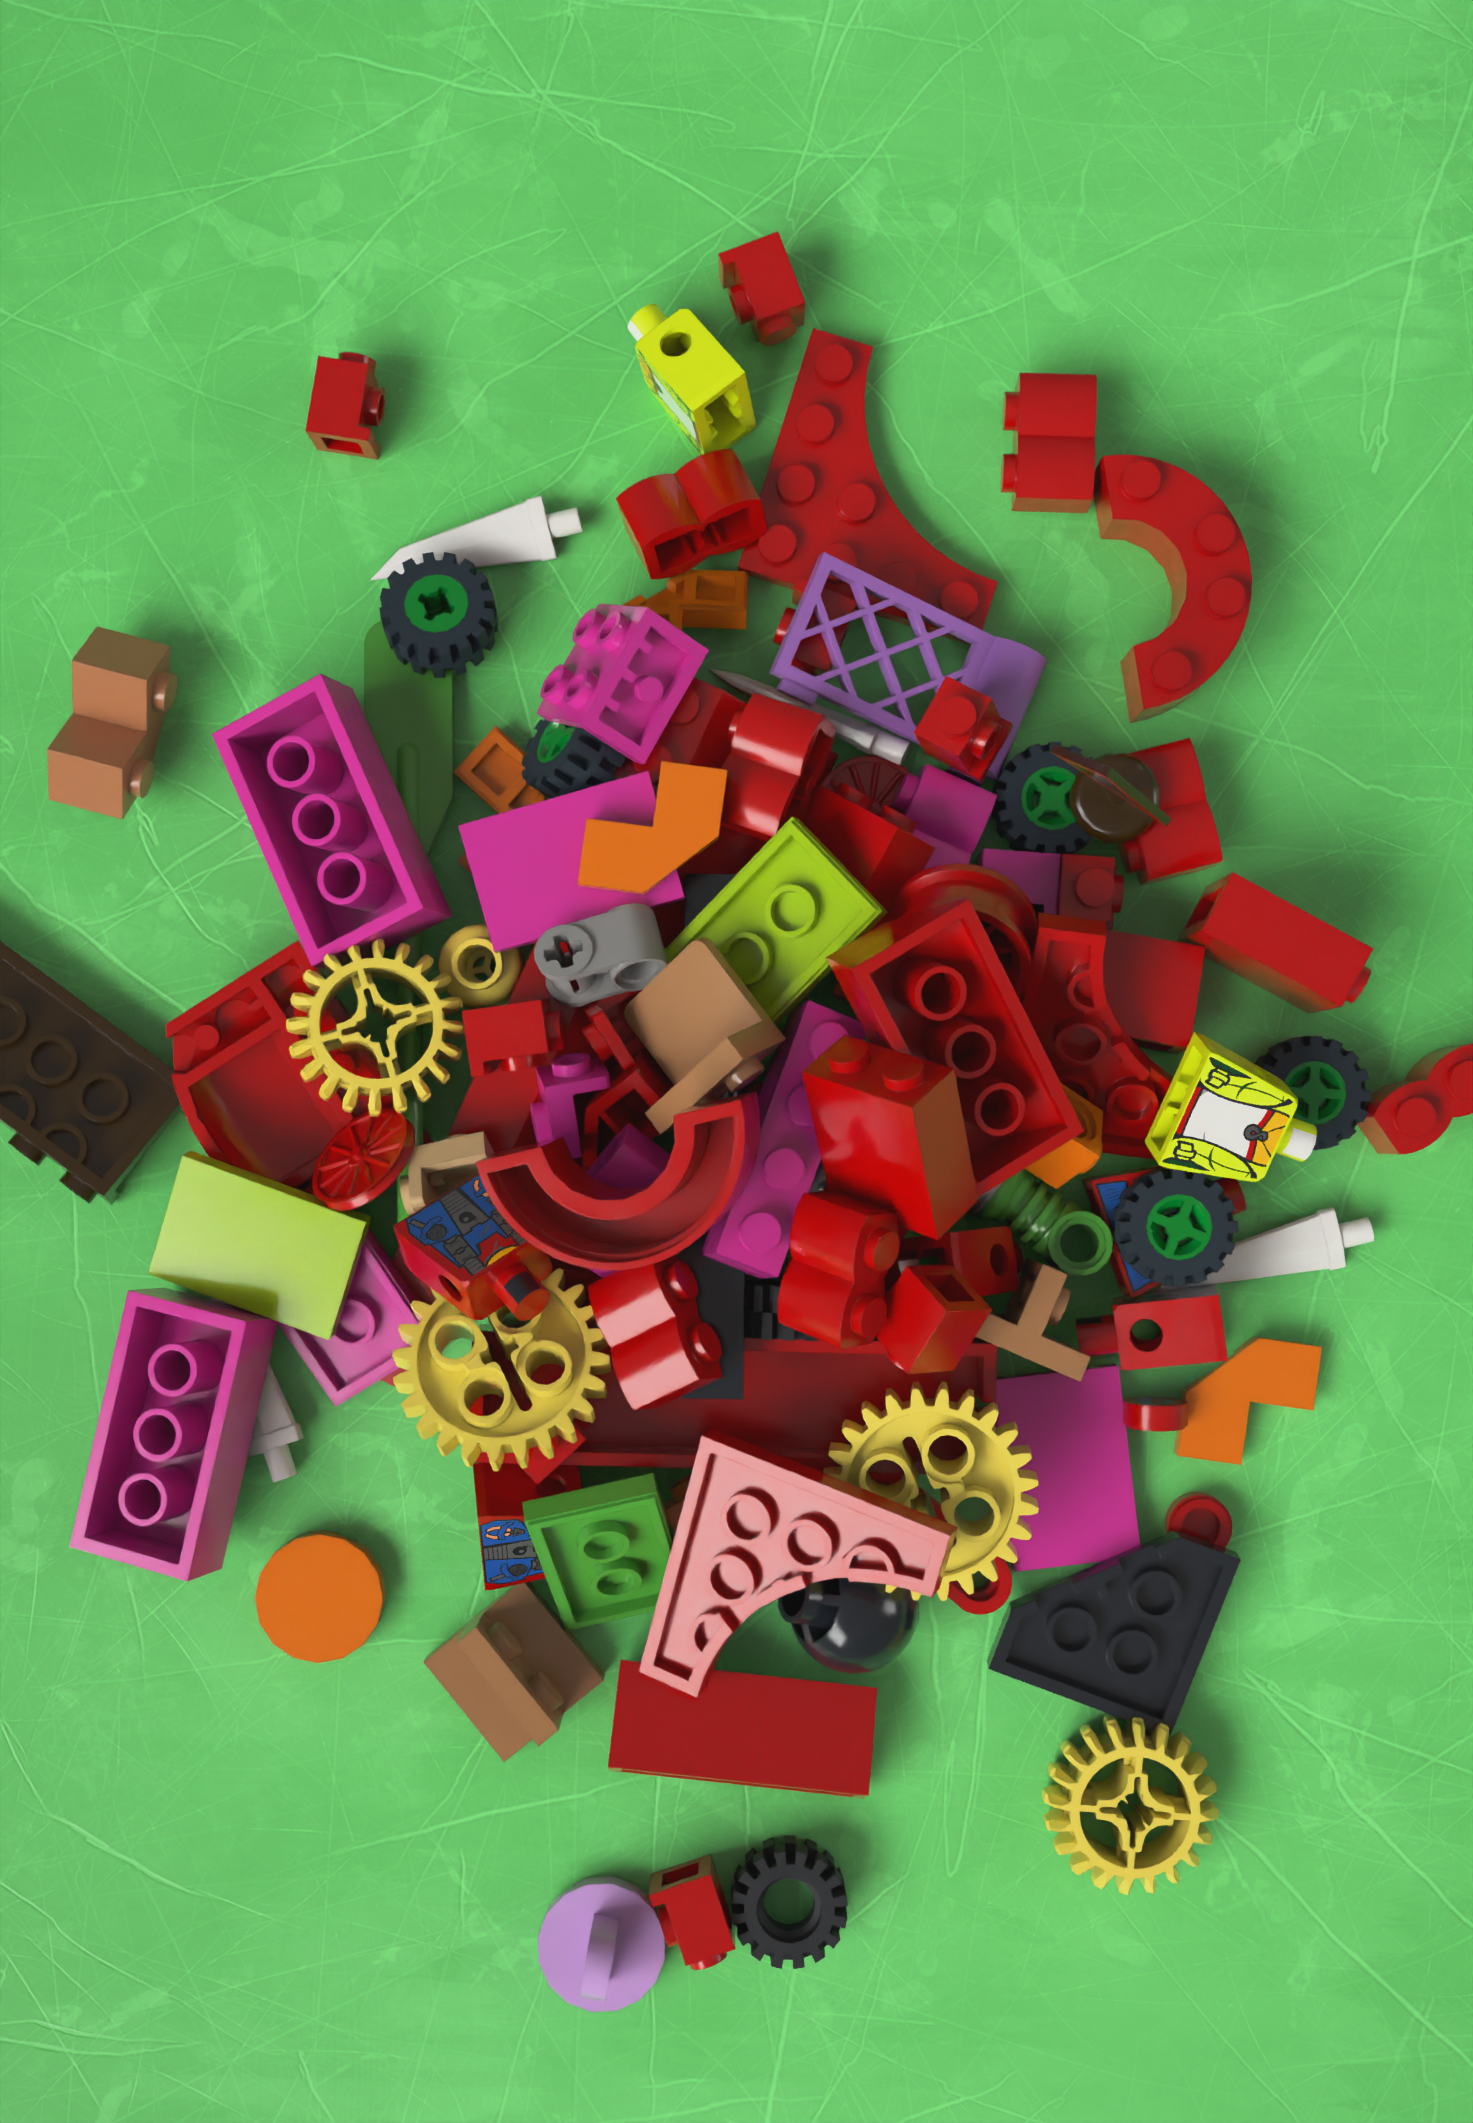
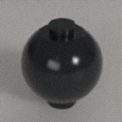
M834 1578L810 1583L804 1589L778 1598L779 1612L786 1622L791 1623L794 1634L803 1649L818 1663L843 1673H867L882 1668L895 1660L909 1644L919 1620V1601L913 1600L911 1590L896 1587L891 1593L886 1592V1584L849 1582L848 1578Z

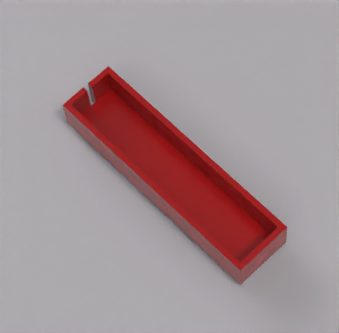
M480 1324L478 1327L488 1343L493 1362L500 1366L509 1384L510 1391L519 1408L522 1409L530 1399L517 1380L512 1360L509 1361L504 1355L491 1324ZM505 1325V1326H507V1327H509V1328H519V1327H523V1326H525V1325ZM876 1336L871 1344L845 1349L821 1340L786 1341L783 1339L768 1340L745 1337L744 1399L677 1398L658 1408L633 1410L618 1382L609 1345L597 1352L610 1356L612 1371L601 1375H594L605 1382L607 1389L606 1398H586L594 1409L596 1419L593 1423L577 1418L573 1419L588 1435V1438L560 1465L693 1468L701 1435L713 1428L823 1472L824 1468L841 1466L828 1456L831 1442L851 1444L842 1432L843 1422L847 1419L864 1426L866 1423L861 1412L862 1403L867 1400L882 1412L886 1409L885 1396L886 1389L892 1388L901 1401L905 1402L911 1400L913 1382L918 1381L920 1383L925 1399H934L940 1383L947 1382L949 1401L957 1403L961 1396L968 1389L974 1390V1411L979 1413L985 1408L976 1407V1396L982 1403H996L997 1346L975 1337L954 1371L907 1374L906 1371L897 1367L889 1359L887 1349ZM544 1364L534 1370L530 1379L537 1384L548 1385L561 1378L564 1369L557 1364ZM497 1394L482 1395L474 1401L470 1412L477 1416L491 1415L500 1409L504 1398ZM945 1435L934 1440L929 1449L940 1460L951 1461L962 1456L966 1450V1445L955 1436ZM906 1437L903 1440V1444L911 1455L918 1473L926 1474L916 1441L912 1437ZM481 1452L475 1463H490L488 1454ZM505 1453L503 1463L518 1464L508 1453ZM886 1459L875 1462L868 1469V1473L905 1474L900 1465Z

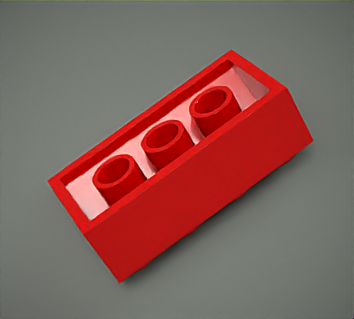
M959 898L882 923L826 957L870 1043L954 1068L977 1197H980L1084 1132L969 898Z

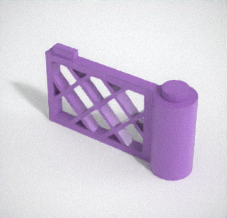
M824 552L817 559L769 674L781 679L777 691L811 707L814 706L817 697H820L918 745L920 743L914 735L917 726L914 725L905 698L934 688L935 693H937L946 676L956 679V681L990 697L1000 717L1013 724L1011 732L984 779L997 780L1046 667L1047 660L1039 652L1028 646L1006 638L995 637ZM829 574L850 584L859 608L858 611L832 621L828 618L820 596ZM867 593L883 601L871 605ZM893 605L907 613L915 638L887 649L873 612ZM812 613H814L818 626L805 630ZM862 617L875 654L845 664L832 628ZM923 621L939 629L927 633ZM821 633L834 669L814 677L791 666L800 641ZM950 633L970 643L971 646L962 668L943 676L930 640ZM918 645L931 681L902 692L889 655ZM878 660L890 697L870 704L857 697L848 671ZM837 676L841 689L825 682V680ZM894 704L898 716L881 708ZM948 766L946 771L976 786H982L984 781L983 779L982 782H979Z

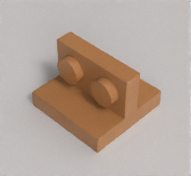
M1026 1257L1018 1276V1288L1016 1291L1011 1292L1002 1315L991 1311L975 1337L1080 1382L1091 1358L1076 1347L1043 1333L1047 1323L1053 1326L1059 1323L1066 1309L1071 1291L1063 1287L1068 1274Z
M531 1582L510 1587L432 1651L424 1660V1664L504 1762L532 1739L539 1747L560 1728L563 1714L599 1685L605 1677V1673L571 1631L565 1629L562 1620Z

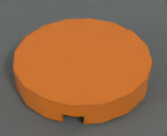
M322 1530L298 1535L275 1551L260 1573L255 1595L259 1623L271 1642L295 1659L315 1663L342 1659L364 1645L380 1621L386 1598L382 1569L366 1547L355 1540L351 1541L347 1537L339 1536V1533Z

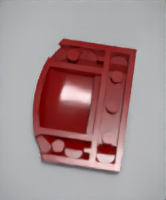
M297 940L166 1024V1039L173 1036V1066L175 1072L171 1073L175 1091L193 1133L210 1158L312 1194L314 1192L312 1176L319 1156L330 1140L345 1125L369 1111L368 1103L370 1096L359 1095L353 1112H346L342 1108L343 1098L347 1092L346 1089L339 1087L334 1096L325 1101L319 1097L321 1085L328 1078L324 1073L309 1082H305L302 1079L300 1072L305 1065L315 1060L313 1055L301 1059L291 1057L289 1047L295 1042L308 1039L307 1035L293 1034L286 1029L287 1019L308 1016V1013L298 1010L291 1005V996L293 993H304L314 997L316 992L310 989L303 981V974L307 970L315 971L327 979L321 968L311 966L302 943ZM337 994L330 1001L324 1012L321 1033L337 1029L336 1024L345 1022L352 1017ZM361 1030L357 1031L360 1032L361 1036L366 1038ZM338 1049L328 1052L332 1059L348 1072L364 1078L382 1079L375 1061L367 1052L358 1049L344 1052ZM391 1095L381 1097V1108H394ZM423 1124V1144L434 1142ZM397 1179L388 1188L395 1185L397 1183Z

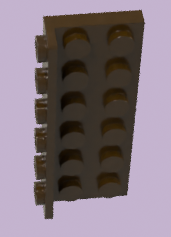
M0 941V1122L15 1133L8 1143L38 1166L48 1157L66 1172L59 1181L90 1204L99 1195L112 1205L119 1197L116 1191L118 1186L182 1109L171 1073L175 1072V1070Z

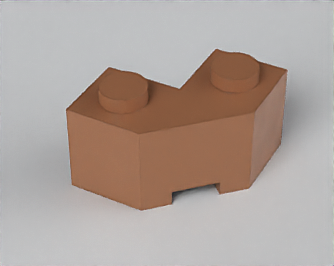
M101 627L94 629L72 659L73 713L47 748L49 800L123 819L136 798H144L147 795L153 780L154 763L152 760L166 711L173 705L178 686L177 675L170 672L169 645Z

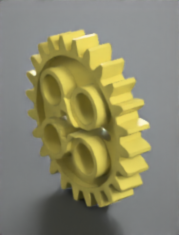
M561 1268L556 1269L549 1277L541 1281V1284L550 1294L549 1302L544 1310L532 1318L525 1326L509 1328L502 1324L504 1317L511 1312L506 1305L487 1316L504 1355L509 1361L512 1360L517 1380L532 1403V1407L528 1411H523L519 1408L500 1366L493 1362L488 1343L474 1320L467 1317L432 1288L431 1291L435 1299L432 1305L415 1300L410 1304L414 1315L420 1323L419 1325L400 1324L398 1327L402 1340L411 1347L393 1350L392 1357L396 1366L407 1370L393 1377V1381L398 1393L411 1394L401 1403L407 1418L423 1415L415 1426L419 1436L424 1440L440 1432L436 1445L442 1456H447L460 1444L462 1445V1459L465 1466L471 1468L480 1453L485 1452L488 1454L493 1471H499L505 1453L514 1452L518 1464L524 1469L528 1467L530 1448L537 1446L550 1460L554 1457L551 1438L558 1434L574 1444L577 1441V1436L571 1421L577 1418L593 1423L596 1419L594 1409L586 1398H606L607 1389L605 1382L594 1375H601L612 1371L610 1356L597 1352L606 1348L609 1344L600 1328H593L597 1325L591 1305L581 1308L586 1300L584 1286L578 1284L563 1292L566 1280L564 1270ZM464 1338L474 1342L471 1351L464 1357L452 1359L442 1355V1351L452 1340ZM544 1364H557L564 1369L561 1378L548 1385L537 1384L530 1379L534 1370ZM497 1394L504 1398L500 1409L491 1415L477 1416L470 1412L474 1401L482 1395Z
M916 1381L912 1384L911 1400L902 1402L897 1393L892 1388L886 1389L885 1396L886 1409L882 1412L867 1400L862 1403L861 1412L866 1423L864 1426L847 1419L843 1422L842 1432L851 1444L831 1442L828 1456L841 1466L824 1468L823 1473L936 1518L929 1496L926 1493H919V1473L911 1455L903 1444V1440L906 1437H912L916 1441L921 1453L923 1466L931 1486L941 1491V1510L945 1520H947V1523L958 1527L955 1535L956 1541L952 1545L937 1594L941 1601L947 1600L949 1582L958 1580L968 1595L973 1594V1574L977 1571H980L993 1582L998 1580L997 1567L994 1561L996 1556L1012 1563L1018 1560L1017 1549L1009 1540L1010 1537L1030 1540L1032 1536L1030 1525L1020 1518L1019 1515L1038 1513L1037 1499L1028 1494L1021 1493L1039 1486L1037 1472L1018 1469L1032 1459L1031 1449L1029 1445L1009 1447L1018 1435V1427L1014 1421L998 1428L994 1426L999 1414L996 1403L993 1402L987 1405L979 1413L973 1410L974 1390L968 1389L956 1403L949 1401L947 1382H941L934 1399H925L923 1389L920 1383ZM951 1435L962 1440L966 1445V1450L956 1460L945 1461L932 1454L929 1449L930 1445L940 1436ZM886 1459L900 1465L905 1474L896 1483L885 1485L873 1480L868 1473V1469L875 1462ZM969 1497L982 1498L992 1507L986 1517L977 1521L965 1520L958 1515L955 1508L962 1500ZM886 1585V1592L891 1593L896 1587ZM911 1591L913 1600H919L921 1594Z

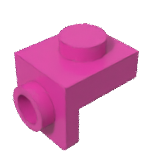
M576 1052L557 1056L551 1060V1065L536 1068L541 1102L530 1104L532 1124L537 1142L563 1137L572 1158L582 1157L573 1095L611 1087L609 1072L603 1062L598 1057L590 1058V1055L587 1053Z

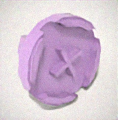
M614 1876L587 1877L574 1883L572 1888L565 1890L561 1895L559 1894L548 1906L538 1935L539 1964L549 1986L567 2003L590 2012L620 2010L639 2001L656 1983L665 1960L666 1942L658 1912L655 1907L652 1908L648 1895L633 1883Z

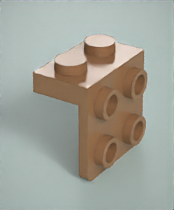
M700 938L688 944L624 1009L625 1020L674 1085L645 1112L660 1135L674 1128L673 1115L694 1105L719 1100L729 1090L735 1093L751 1083L765 1070L760 1062L786 1039L715 944L708 938Z

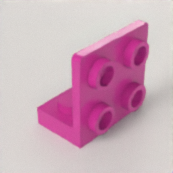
M599 604L595 609L587 611L580 619L572 635V641L575 642V645L563 665L556 666L544 681L540 692L543 701L537 710V714L547 721L582 728L633 762L645 764L709 650L648 607Z

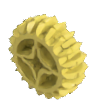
M383 939L373 941L372 958L361 959L360 947L352 945L347 950L349 964L341 966L336 956L326 954L323 962L325 969L330 974L327 979L312 970H307L303 974V981L310 989L316 992L314 997L304 993H293L290 999L292 1006L308 1013V1016L293 1017L286 1020L288 1032L308 1036V1039L295 1042L289 1047L291 1057L301 1059L313 1055L315 1059L301 1070L302 1079L305 1082H309L324 1073L328 1078L321 1085L319 1097L327 1101L334 1096L339 1087L346 1089L347 1092L343 1098L342 1108L349 1113L355 1109L359 1095L370 1096L368 1110L369 1115L372 1117H377L381 1113L382 1096L391 1095L396 1112H406L407 1100L403 1091L409 1088L412 1089L417 1099L421 1102L428 1101L431 1098V1092L423 1078L428 1075L435 1082L445 1085L450 1078V1074L446 1068L437 1063L438 1058L449 1062H458L462 1054V1050L457 1046L444 1042L445 1038H458L465 1035L462 1022L445 1020V1016L455 1014L462 1009V999L452 996L440 1000L438 996L446 991L451 984V977L445 973L428 982L425 977L433 966V958L425 955L420 958L414 968L406 965L409 959L410 945L401 943L398 946L395 960L384 958L385 944ZM372 978H384L403 984L412 990L423 1003L413 1006L412 1003L404 1005L387 1003L381 998L375 983L373 984ZM353 984L358 1004L356 1013L347 1021L336 1024L337 1029L321 1033L322 1018L328 1004L340 990ZM366 998L370 1000L373 1012L382 1014V1022L388 1017L394 1024L387 1028V1040L385 1041L387 1057L383 1056L380 1043L371 1041V1034L364 1038L360 1032H357L366 1027V1016L368 1015ZM431 1022L432 1038L426 1052L414 1066L401 1073L395 1049L396 1042L403 1035L416 1031V1026ZM341 1049L342 1052L356 1049L365 1051L372 1056L382 1079H370L352 1074L338 1065L328 1052Z
M1106 1714L1103 1718L1106 1733L1097 1736L1089 1724H1082L1080 1733L1086 1743L1081 1748H1078L1072 1742L1065 1740L1062 1741L1060 1746L1063 1754L1070 1761L1069 1764L1049 1763L1047 1771L1050 1777L1059 1784L1050 1785L1042 1789L1044 1802L1054 1807L1044 1814V1823L1049 1831L1058 1832L1052 1841L1059 1855L1071 1854L1069 1865L1075 1874L1081 1875L1091 1869V1880L1094 1886L1101 1890L1114 1876L1119 1892L1127 1896L1133 1887L1134 1879L1140 1878L1146 1892L1154 1894L1157 1886L1155 1875L1164 1872L1171 1883L1178 1884L1180 1874L1175 1865L1181 1859L1190 1866L1199 1867L1200 1858L1191 1847L1192 1844H1212L1213 1835L1201 1822L1218 1819V1808L1213 1802L1206 1800V1798L1217 1792L1216 1783L1210 1776L1201 1775L1208 1765L1207 1761L1200 1752L1188 1753L1191 1742L1182 1732L1174 1734L1169 1738V1727L1163 1723H1159L1155 1730L1147 1729L1145 1732L1144 1721L1140 1717H1133L1131 1722L1127 1721L1126 1729L1121 1730L1115 1717ZM1144 1758L1160 1762L1174 1772L1178 1785V1795H1169L1164 1792L1162 1787L1148 1785V1774L1143 1768ZM1117 1760L1116 1769L1109 1778L1103 1781H1090L1102 1767ZM1135 1789L1142 1802L1139 1806L1132 1803L1135 1810L1127 1812L1125 1818L1118 1803L1120 1800L1127 1803L1125 1796L1134 1793ZM1080 1811L1093 1812L1096 1819L1112 1822V1831L1116 1837V1848L1102 1844L1087 1834L1081 1826ZM1168 1825L1157 1838L1143 1845L1144 1838L1151 1829L1157 1826Z

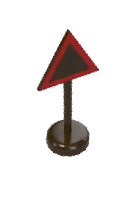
M1056 744L1051 749V753L1079 770L1070 789V809L1077 825L1089 837L1104 843H1125L1140 837L1153 824L1155 819L1165 826L1171 821V818L1159 809L1160 787L1154 772L1141 759L1125 753H1106L1091 760Z

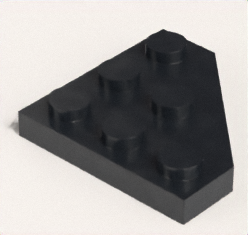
M1178 1530L1164 1534L1010 1601L987 1658L988 1669L1130 1722L1133 1717H1140L1144 1721V1726L1151 1730H1155L1159 1723L1166 1724L1169 1727V1736H1171L1241 1559L1235 1551Z

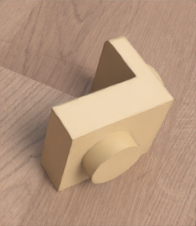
M484 1131L473 1134H456L441 1141L414 1146L408 1161V1175L400 1177L401 1197L405 1210L409 1215L417 1212L479 1173L475 1162L495 1154Z

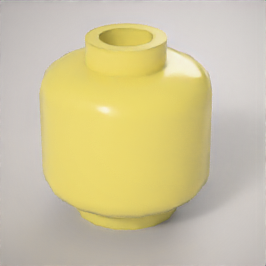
M485 924L465 926L453 933L443 945L438 960L439 975L447 973L452 979L451 984L446 989L448 994L453 997H460L464 1005L473 1008L498 1006L507 1003L525 966L524 954L520 947L501 953L494 952L488 928ZM482 959H485L483 966L476 967ZM493 959H494L495 962H496V967H495L494 973H493V971L490 969V968H491V965H492V962H493ZM485 973L489 977L488 980L481 981L477 975Z

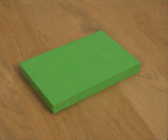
M654 1473L522 1502L525 1525L566 1630H574L655 1611L674 1538Z

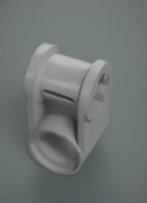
M637 903L620 905L600 915L550 928L539 937L534 948L535 962L540 972L546 976V987L552 999L558 1004L570 1008L582 1007L591 1002L627 991L643 990L669 964L654 911L647 905ZM565 942L570 952L564 954L560 943ZM576 979L579 990H573L570 981Z

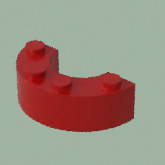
M1118 454L1102 456L1095 469L1093 496L1100 539L1126 540L1147 550L1164 568L1172 590L1171 617L1165 630L1154 639L1134 645L1120 661L1130 723L1161 715L1178 706L1195 693L1228 659L1237 645L1249 614L1252 597V573L1247 546L1238 524L1223 501L1208 486L1187 471L1170 463L1139 455Z
M757 1091L694 1105L673 1115L675 1144L668 1164L659 1177L652 1184L645 1187L616 1188L593 1179L573 1160L563 1137L499 1151L475 1163L486 1192L498 1212L522 1238L537 1249L553 1258L587 1269L610 1271L641 1268L674 1256L690 1246L716 1225L729 1212L742 1194L751 1176L759 1147L761 1125Z

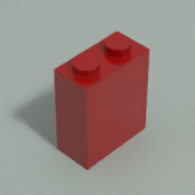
M841 782L834 793L816 783L812 790L803 824L888 911L872 928L874 929L882 923L890 921L891 907L897 892L907 880L924 870L935 847L915 837L913 833L919 823L898 811L884 805L877 816L869 811L875 800L849 785Z
M1234 872L1205 887L1176 941L1205 946L1204 957L1309 1014L1342 1007L1345 1001L1353 1003L1363 991L1371 975V969L1364 965L1374 949Z
M843 1035L802 1071L829 1191L834 1190L896 1212L898 1226L939 1240L978 1201L954 1068Z

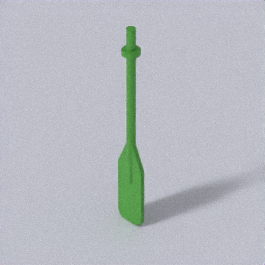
M382 621L369 629L364 640V715L425 854L429 858L455 799L453 773L454 669H446L445 678H434L430 668H427L424 675L414 672L410 662L404 665L397 659L395 651L391 649L384 632ZM423 931L401 942L410 945V954L406 965L412 968L423 957ZM397 982V1005L412 1003L413 1006L423 1003L412 990ZM423 1025L416 1026V1031L403 1035L397 1041V1061L401 1073L414 1066L423 1056ZM409 1088L403 1091L407 1100V1111L402 1114L412 1123L415 1130L414 1146L423 1145V1102L417 1099L412 1089ZM408 1162L397 1177V1223L410 1216L405 1210L400 1192V1177L408 1175Z

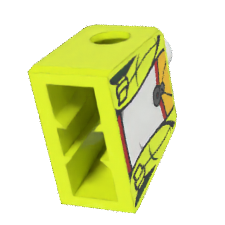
M648 304L633 315L628 324V331L637 341L634 347L645 382L699 455L728 449L757 427L745 371L689 309H679L667 318L657 304Z
M1194 1032L1144 1142L1160 1166L1175 1170L1258 1182L1265 1177L1275 1153L1300 1162L1305 1161L1314 1148L1317 1129L1313 1124L1293 1118L1298 1106V1098L1281 1079L1210 1038Z

